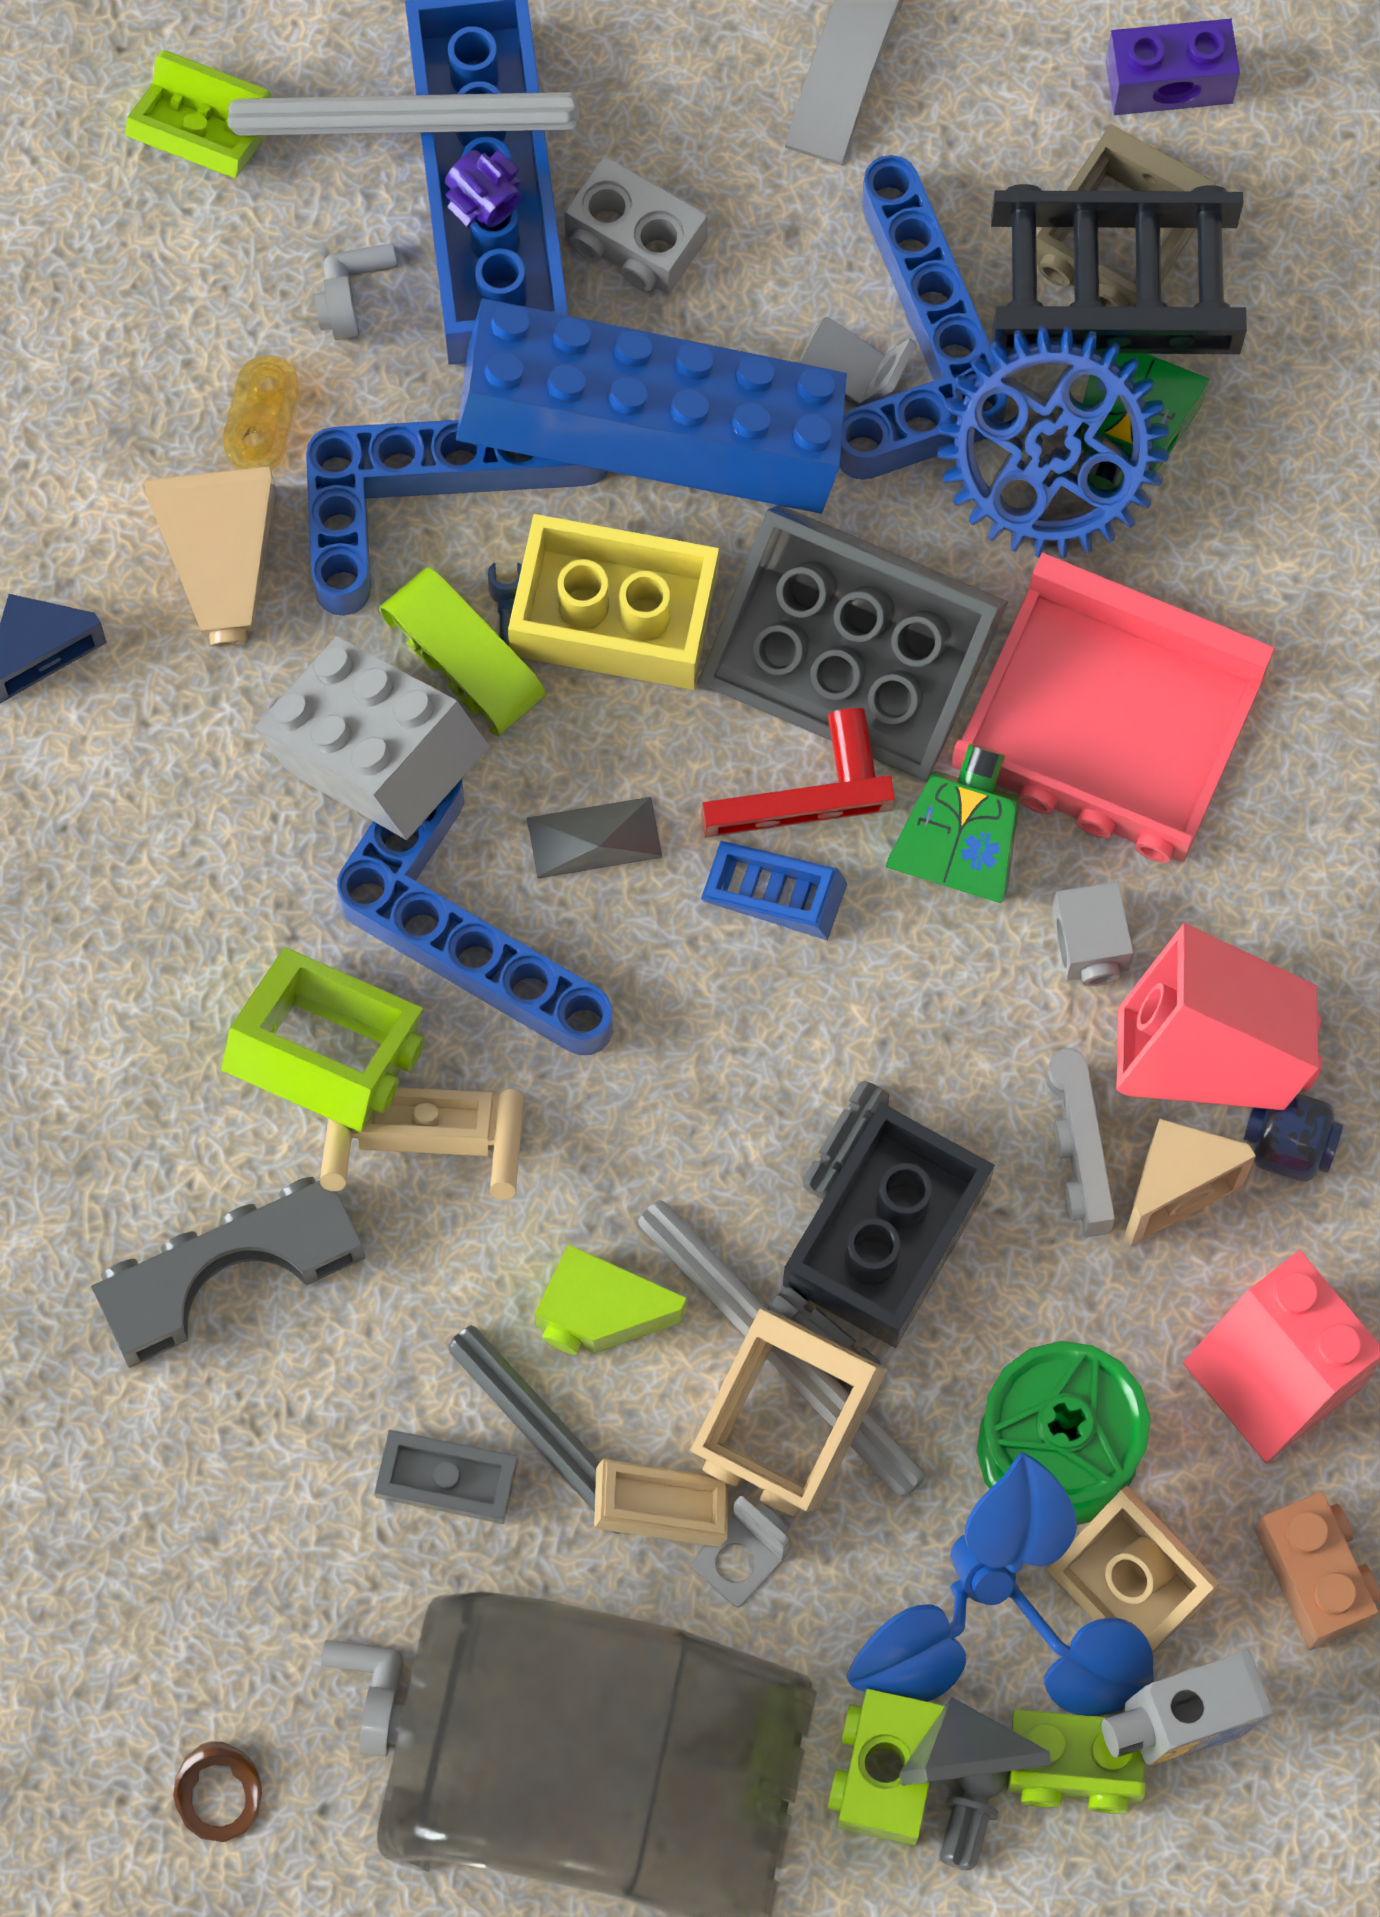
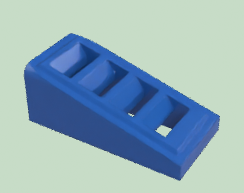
M720 841L701 899L704 902L828 940L847 887V881L838 868ZM737 862L748 865L739 894L727 891ZM766 870L772 873L763 900L753 898L761 872ZM788 877L797 881L789 905L785 906L778 904ZM812 885L817 886L811 909L806 911L804 907Z

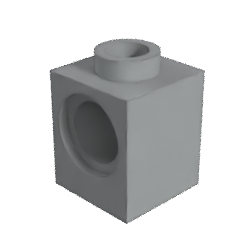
M1119 881L1056 891L1052 905V914L1066 981L1082 978L1083 985L1101 986L1120 979V972L1129 970L1134 953Z

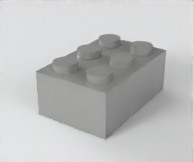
M338 636L316 657L313 663L254 727L283 767L292 775L406 840L490 747L457 700Z

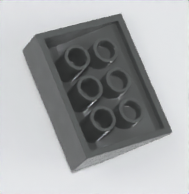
M776 506L768 509L765 513L698 684L828 740H831L828 721L829 713L846 708H864L873 759L927 782L985 660L1009 601L792 509Z

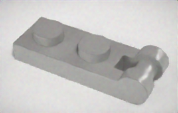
M1064 1048L1058 1050L1052 1056L1045 1077V1086L1053 1098L1061 1100L1064 1119L1054 1121V1131L1058 1155L1060 1159L1071 1157L1075 1181L1065 1182L1068 1213L1071 1221L1082 1219L1085 1237L1110 1234L1115 1216L1088 1064L1085 1057L1079 1051L1073 1048Z

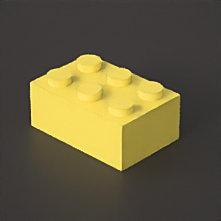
M534 514L508 627L509 647L519 658L694 690L718 579L719 548Z

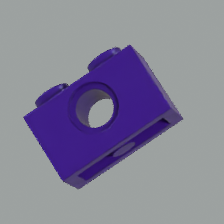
M1232 18L1111 30L1106 56V68L1113 115L1233 104L1240 69Z

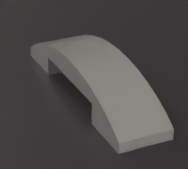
M834 0L801 91L785 148L841 166L843 165L861 117L862 105L896 13L900 11L904 0Z

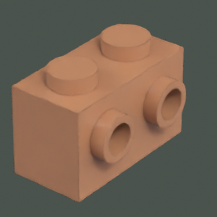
M1320 1491L1261 1517L1254 1529L1309 1650L1370 1625L1379 1613L1375 1603L1380 1602V1590L1369 1567L1366 1564L1358 1567L1347 1544L1353 1540L1352 1529L1339 1504L1330 1506L1324 1492Z

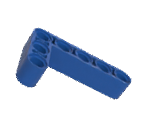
M895 155L881 156L872 161L866 169L863 181L862 208L934 381L856 407L845 413L843 417L840 469L851 478L860 480L872 479L938 456V448L954 443L955 438L939 434L938 428L939 423L942 421H957L958 416L945 410L944 402L946 398L964 400L966 396L956 387L955 379L958 375L965 376L973 381L978 378L971 366V359L974 356L980 357L989 365L995 362L989 340L918 172L911 162ZM890 187L902 192L903 196L897 199H886L878 195L877 191ZM912 239L921 242L926 248L921 251L910 252L904 250L898 244L904 240ZM928 292H937L944 295L948 301L943 304L933 305L923 301L920 296ZM956 344L965 347L971 354L963 358H954L945 354L942 349L948 345ZM996 393L986 399L993 405V408L984 412L991 420L1004 422L1008 395ZM922 417L932 421L936 427L930 431L920 432L909 427L907 422L913 418ZM975 428L974 443L988 439ZM866 437L875 441L878 447L872 451L862 452L852 448L849 442L855 438Z
M458 420L339 426L322 429L312 437L306 452L311 572L317 601L324 610L334 615L342 616L356 613L368 601L371 591L367 499L588 486L601 481L609 471L536 456L524 462L514 461L507 456L510 451L456 441ZM458 450L468 451L475 456L472 461L464 465H453L445 460L449 454ZM395 454H405L413 459L409 465L400 469L389 468L383 464L388 457ZM335 457L345 458L351 462L346 469L340 472H328L321 468L327 460ZM339 514L347 515L354 520L346 529L338 531L330 530L324 526L326 520ZM341 572L350 573L357 578L352 585L343 589L332 588L326 584L331 576Z
M462 778L412 835L418 839L417 843L405 852H396L386 847V841L395 833L373 821L341 869L337 879L340 906L345 918L368 934L571 1053L592 1055L601 1051L609 1043L613 1033L612 1005L608 996L602 990L416 881L464 805ZM372 883L384 890L382 896L370 904H361L351 898L352 892L363 884ZM417 915H427L433 917L438 922L437 927L431 933L423 936L410 934L404 929L406 923ZM480 946L492 953L491 959L481 967L471 968L463 965L458 960L461 953L470 947ZM526 978L540 980L547 987L540 997L533 1000L519 998L513 993V988L519 981ZM579 1010L595 1012L601 1018L600 1024L589 1032L573 1030L567 1024V1020L573 1013Z

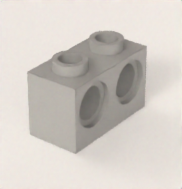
M606 156L602 157L564 212L566 237L570 238L569 243L572 248L581 256L591 261L597 262L603 257L621 268L623 277L633 286L643 291H651L655 287L669 295L707 240V214ZM606 210L614 211L621 215L618 220L610 223L600 222L593 216ZM655 240H663L669 242L673 247L666 252L656 253L648 250L645 245Z

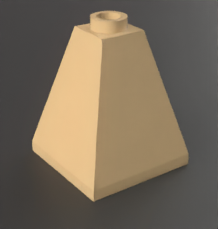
M270 466L144 480L146 496L203 636H209L210 646L227 647L247 643V632L254 631L277 501L276 484Z

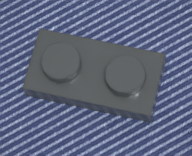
M389 1430L374 1492L375 1497L504 1524L516 1474L518 1456Z

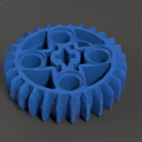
M1041 325L1038 331L1037 343L1029 345L1022 331L1018 330L1014 333L1015 350L1008 353L998 341H994L991 343V351L995 362L989 365L980 357L974 356L971 359V366L978 378L973 381L970 378L958 375L955 379L956 387L966 396L964 400L948 397L944 402L945 410L958 416L957 421H942L939 423V434L955 438L954 443L938 448V458L956 460L957 464L943 473V480L946 484L962 481L964 486L955 494L953 502L956 506H960L973 500L976 506L970 513L968 522L974 526L986 517L990 518L992 522L988 539L994 541L1006 529L1012 532L1011 550L1013 552H1017L1026 537L1034 539V552L1038 558L1044 552L1047 541H1056L1060 557H1067L1069 540L1078 538L1084 551L1089 553L1092 551L1091 533L1099 530L1101 535L1111 543L1115 540L1112 521L1117 518L1120 522L1132 528L1135 525V518L1128 506L1133 502L1147 509L1152 504L1150 496L1141 487L1143 483L1160 486L1163 481V476L1156 470L1149 468L1150 462H1167L1169 457L1167 449L1152 446V440H1159L1169 435L1167 424H1151L1150 418L1159 415L1165 410L1164 403L1161 400L1144 401L1143 397L1153 389L1154 381L1150 377L1139 380L1136 383L1132 381L1131 378L1138 369L1139 361L1133 357L1123 365L1118 366L1115 363L1119 352L1118 343L1113 342L1101 354L1095 351L1096 332L1090 331L1081 346L1073 344L1071 326L1066 325L1064 327L1060 342H1051L1047 327ZM1052 363L1068 365L1046 398L1010 377L1023 369L1036 365ZM1090 374L1099 377L1106 387L1105 394L1099 401L1092 404H1083L1072 396L1069 389L1077 377ZM1004 393L1016 401L1019 410L1013 419L1007 422H995L986 416L983 410L984 401L991 395ZM1117 397L1121 399L1130 418L1133 432L1132 455H1129L1122 447L1097 432L1112 410ZM1058 405L1060 408L1057 411V413L1054 414L1052 411L1055 408V406ZM1030 407L1038 412V414L1030 421L1026 430L1025 453L1028 454V457L1023 461L1021 460L1023 443L1016 436L1025 427ZM1084 422L1086 423L1084 427V440L1091 447L1081 457L1077 476L1069 470L1078 461L1081 453V430L1078 428ZM1066 425L1064 445L1067 450L1063 451L1060 448H1054L1050 454H1046L1041 458L1043 439L1039 434L1043 432L1051 436L1057 429L1061 430ZM975 428L985 437L1010 452L996 473L990 487L982 477L974 451ZM1102 461H1110L1117 464L1124 473L1122 481L1112 489L1102 490L1095 487L1088 478V473L1095 464ZM1050 470H1053L1055 472L1051 478L1047 477ZM1013 480H1024L1035 488L1037 496L1030 505L1024 508H1015L1004 501L1001 495L1003 487ZM1061 485L1091 505L1096 506L1090 511L1070 518H1039Z

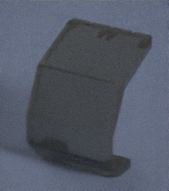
M487 1591L439 1595L433 1598L428 1605L422 1626L378 1823L377 1844L379 1851L385 1859L411 1869L429 1872L432 1860L486 1868L622 1898L678 1917H772L779 1882L774 1880L775 1870H781L783 1866L792 1816L787 1813L789 1803L794 1804L796 1801L805 1750L800 1745L802 1737L808 1738L817 1691L812 1689L811 1679L805 1674L685 1630L545 1599Z

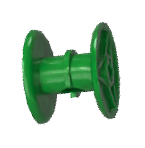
M1058 1341L1028 1349L1003 1368L987 1396L986 1412L980 1421L976 1451L985 1484L989 1489L1005 1475L1019 1453L1024 1452L1045 1466L1061 1483L1074 1507L1077 1525L1091 1522L1120 1490L1126 1486L1129 1487L1136 1475V1468L1147 1450L1150 1415L1142 1387L1120 1360L1094 1345ZM1056 1429L1058 1434L1053 1436L1051 1431ZM1072 1435L1074 1437L1073 1441H1069L1067 1436Z

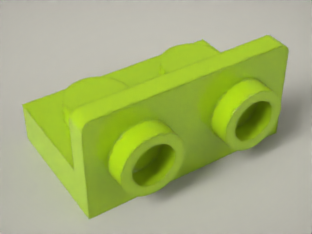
M1013 1710L1011 1730L1048 1750L1051 1759V1765L1008 1771L1007 1792L1022 1793L1021 1804L1058 1808L1061 1807L1062 1797L1089 1799L1088 1810L1093 1812L1128 1813L1129 1803L1140 1804L1145 1797L1146 1783L1143 1782L1145 1761L1140 1750L1118 1758L1111 1755L1102 1733V1721L1106 1717Z

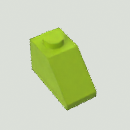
M568 1244L534 1313L535 1325L544 1331L541 1339L555 1349L570 1355H577L581 1347L595 1354L681 1323L686 1313L687 1298Z

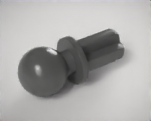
M1008 1772L955 1779L962 1791L961 1798L947 1797L945 1805L952 1809L940 1852L941 1862L961 1870H971L977 1865L988 1821L996 1820L999 1813L995 1808L988 1806L987 1802L988 1799L995 1797L1003 1790L1008 1779Z

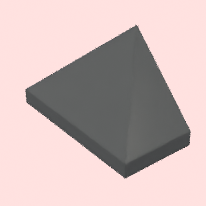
M651 797L527 818L538 879L662 858Z
M951 1697L900 1771L901 1785L905 1786L1051 1765L1050 1752Z

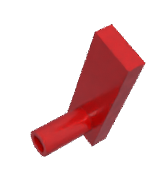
M846 708L828 714L838 783L702 802L701 818L705 838L892 811L895 802L891 775L876 777L865 709Z

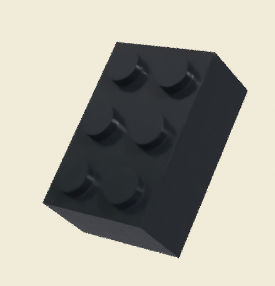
M880 1102L786 1263L783 1286L793 1287L809 1301L896 1349L990 1186L995 1165Z

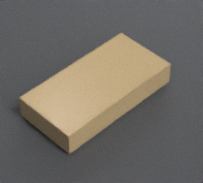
M602 1459L596 1467L594 1528L721 1547L727 1540L729 1484L711 1475Z

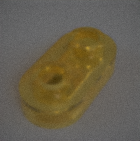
M272 355L256 357L247 362L238 374L223 433L225 456L235 470L270 466L272 471L280 464L284 457L299 398V383L294 368L280 357ZM266 377H271L278 381L277 385L270 390H262L257 387V383ZM251 433H258L264 436V440L257 446H248L243 443V439Z

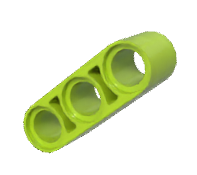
M425 567L379 606V611L385 622L391 628L397 625L410 638L406 644L432 671L438 668L451 681L447 687L474 715L480 712L493 725L489 729L493 735L499 737L546 697L543 685L532 670L432 568Z

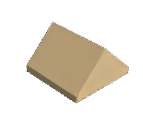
M1159 1119L1147 1153L1124 1234L1129 1245L1132 1246L1242 1188L1256 1157L1250 1145Z
M1128 1486L1120 1490L1073 1540L1064 1555L1046 1569L1094 1621L1113 1617L1124 1619L1137 1626L1146 1636L1152 1653L1212 1598L1220 1584Z

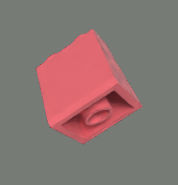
M1183 923L1118 1008L1116 1091L1135 1097L1285 1110L1300 1090L1307 1091L1314 1085L1322 1068V1057L1318 1052V1031L1321 1025V1016L1317 1014V985Z
M1298 1250L1252 1286L1183 1361V1364L1267 1464L1367 1384L1380 1363V1344L1302 1251Z

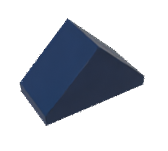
M8 594L0 622V703L106 644L107 641L102 624L94 612Z

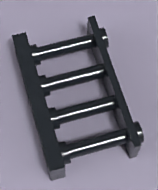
M1019 184L1011 186L1006 190H995L991 212V227H1012V302L1008 303L1007 306H996L992 328V342L998 341L1009 353L1015 350V331L1021 330L1029 345L1036 344L1041 325L1047 327L1051 342H1060L1061 334L1067 325L1072 327L1073 344L1081 346L1090 331L1096 332L1095 351L1103 353L1110 344L1116 342L1119 344L1118 353L1240 355L1247 332L1246 307H1230L1228 303L1224 302L1222 228L1238 227L1244 204L1243 192H1227L1225 188L1216 185L1200 186L1192 191H1042L1038 186L1030 184ZM1036 227H1073L1075 302L1069 306H1043L1041 302L1037 301ZM1098 228H1135L1137 302L1131 307H1106L1103 302L1099 301ZM1160 228H1197L1199 303L1193 307H1168L1166 303L1162 302Z

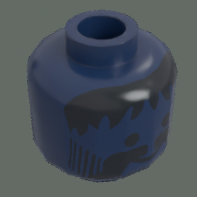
M1298 1093L1285 1110L1253 1107L1243 1140L1255 1143L1253 1149L1256 1155L1254 1163L1260 1169L1301 1182H1307L1312 1180L1318 1171L1329 1172L1340 1140L1343 1124L1334 1121V1109L1329 1103Z

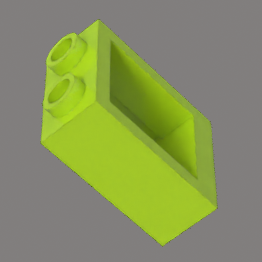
M284 946L230 1026L221 1071L361 1133L375 1110L384 1114L389 1108L398 1088L399 1078L396 1076L400 1070L411 1072L419 1059L425 1043V1037L417 1034L423 1008ZM296 1005L382 1044L362 1073L275 1033L293 1006Z

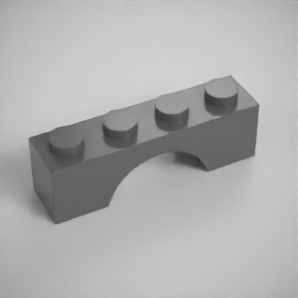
M314 1177L302 1178L283 1188L279 1192L281 1198L258 1209L255 1204L241 1206L220 1219L222 1226L200 1236L195 1231L180 1234L165 1242L160 1248L162 1253L139 1264L136 1259H128L106 1269L101 1274L102 1281L92 1285L91 1288L128 1368L188 1341V1318L195 1296L206 1281L226 1267L250 1261L267 1262L288 1270L307 1286L365 1259L362 1243L338 1192L324 1189L320 1184V1180L316 1182Z

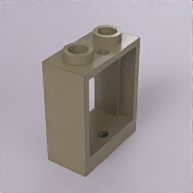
M1110 124L1067 191H1096L1106 175L1134 191H1192L1200 186L1216 185V182ZM1042 227L1036 236L1037 265L1040 273L1056 285L1064 287L1069 286V284L1074 285V249L1062 243L1072 227ZM1173 228L1161 246V283L1197 228ZM1099 263V301L1103 302L1106 307H1131L1136 303V284Z

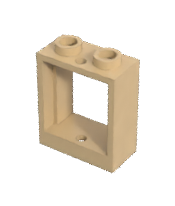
M759 1309L690 1451L706 1459L702 1470L709 1475L736 1487L741 1478L764 1489L760 1497L762 1502L785 1514L795 1517L799 1508L805 1511H817L884 1378L887 1368L773 1310ZM773 1345L854 1386L805 1485L725 1444Z

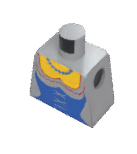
M1250 1649L1146 1685L1125 1702L1126 1712L1103 1719L1102 1733L1108 1750L1115 1758L1140 1750L1145 1763L1148 1766H1154L1239 1739L1274 1712Z

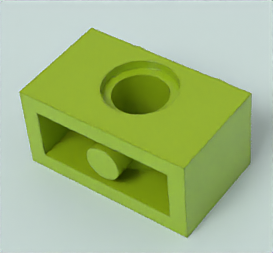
M866 1689L862 1706L849 1704L841 1743L854 1746L849 1772L835 1769L827 1809L840 1812L837 1829L916 1845L929 1782L902 1786L900 1777L888 1783L878 1782L868 1774L865 1760L875 1751L887 1750L897 1755L904 1767L944 1709V1705Z

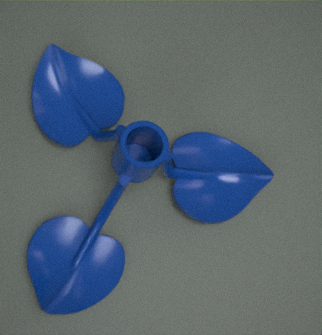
M1020 1452L1005 1475L973 1507L965 1526V1534L954 1543L951 1549L950 1559L960 1579L950 1586L954 1595V1612L951 1623L949 1624L944 1611L932 1604L917 1605L905 1609L885 1622L865 1643L854 1658L846 1678L853 1688L862 1692H866V1689H871L925 1702L938 1698L957 1682L966 1665V1652L961 1643L955 1638L965 1629L967 1598L969 1597L985 1605L1000 1604L1008 1597L1014 1601L1051 1649L1061 1656L1046 1671L1044 1686L1051 1699L1060 1708L1076 1715L1102 1716L1124 1709L1125 1702L1146 1685L1154 1682L1153 1653L1146 1636L1137 1626L1124 1619L1113 1617L1095 1620L1083 1626L1074 1635L1069 1647L1060 1640L1020 1590L1016 1582V1573L1022 1569L1023 1562L1033 1566H1046L1056 1562L1069 1549L1077 1529L1074 1507L1061 1483L1039 1461L1024 1452Z

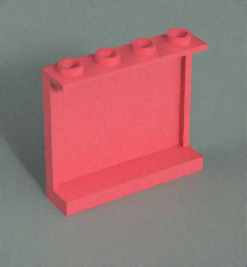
M1041 553L1032 573L1028 593L962 740L958 739L956 742L951 766L961 770L969 744L1005 754V758L996 785L1019 794L1020 803L1028 809L1041 814H1052L1053 810L1056 809L1077 818L1076 824L1080 829L1095 837L1108 839L1114 833L1135 842L1136 851L1153 861L1168 863L1172 857L1184 862L1267 672L1275 647L1060 559Z

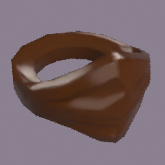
M209 1741L201 1744L184 1759L175 1777L173 1798L187 1829L201 1839L226 1842L245 1833L258 1816L262 1796L260 1775L255 1764L243 1751L225 1742ZM213 1765L230 1766L233 1776L242 1782L245 1792V1807L241 1815L233 1823L225 1826H211L203 1822L195 1813L192 1804L193 1788L199 1781L200 1770Z

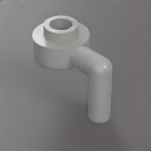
M394 243L334 253L327 256L324 260L325 292L314 294V301L320 330L332 329L335 341L359 336L349 276L398 267Z
M325 1640L321 1666L374 1673L372 1685L367 1692L363 1712L360 1753L387 1757L390 1744H403L407 1723L408 1705L396 1704L402 1668L401 1655L396 1650L390 1648Z

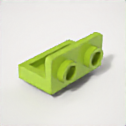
M162 50L155 59L151 86L127 116L125 136L236 179L260 146L265 135H236L228 125L229 104L235 99L271 98V92L268 89L175 53Z

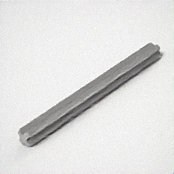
M571 92L235 99L229 104L228 125L238 136L572 130L579 124L580 104L575 94Z
M661 1200L653 1203L639 1218V1226L746 1337L759 1309L768 1308L667 1203ZM773 1345L767 1360L834 1427L850 1395L848 1391L831 1374ZM866 1412L850 1446L897 1495L905 1497L923 1481L925 1477L924 1470Z

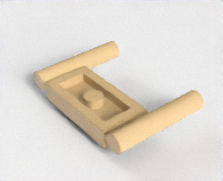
M398 1087L387 1111L382 1114L375 1110L361 1133L328 1118L320 1184L328 1191H340L346 1186L352 1138L359 1139V1150L488 1156L489 1145H494L490 1194L499 1200L511 1199L516 1194L525 1096L517 1089H505L500 1095H495L493 1092Z

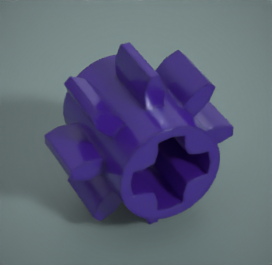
M478 150L465 154L454 164L446 176L445 183L451 189L446 194V197L451 200L447 207L467 227L473 224L476 219L489 227L498 225L515 210L521 200V192L516 188L521 182L516 177L520 170L500 150L496 151L490 158L485 153L481 154Z

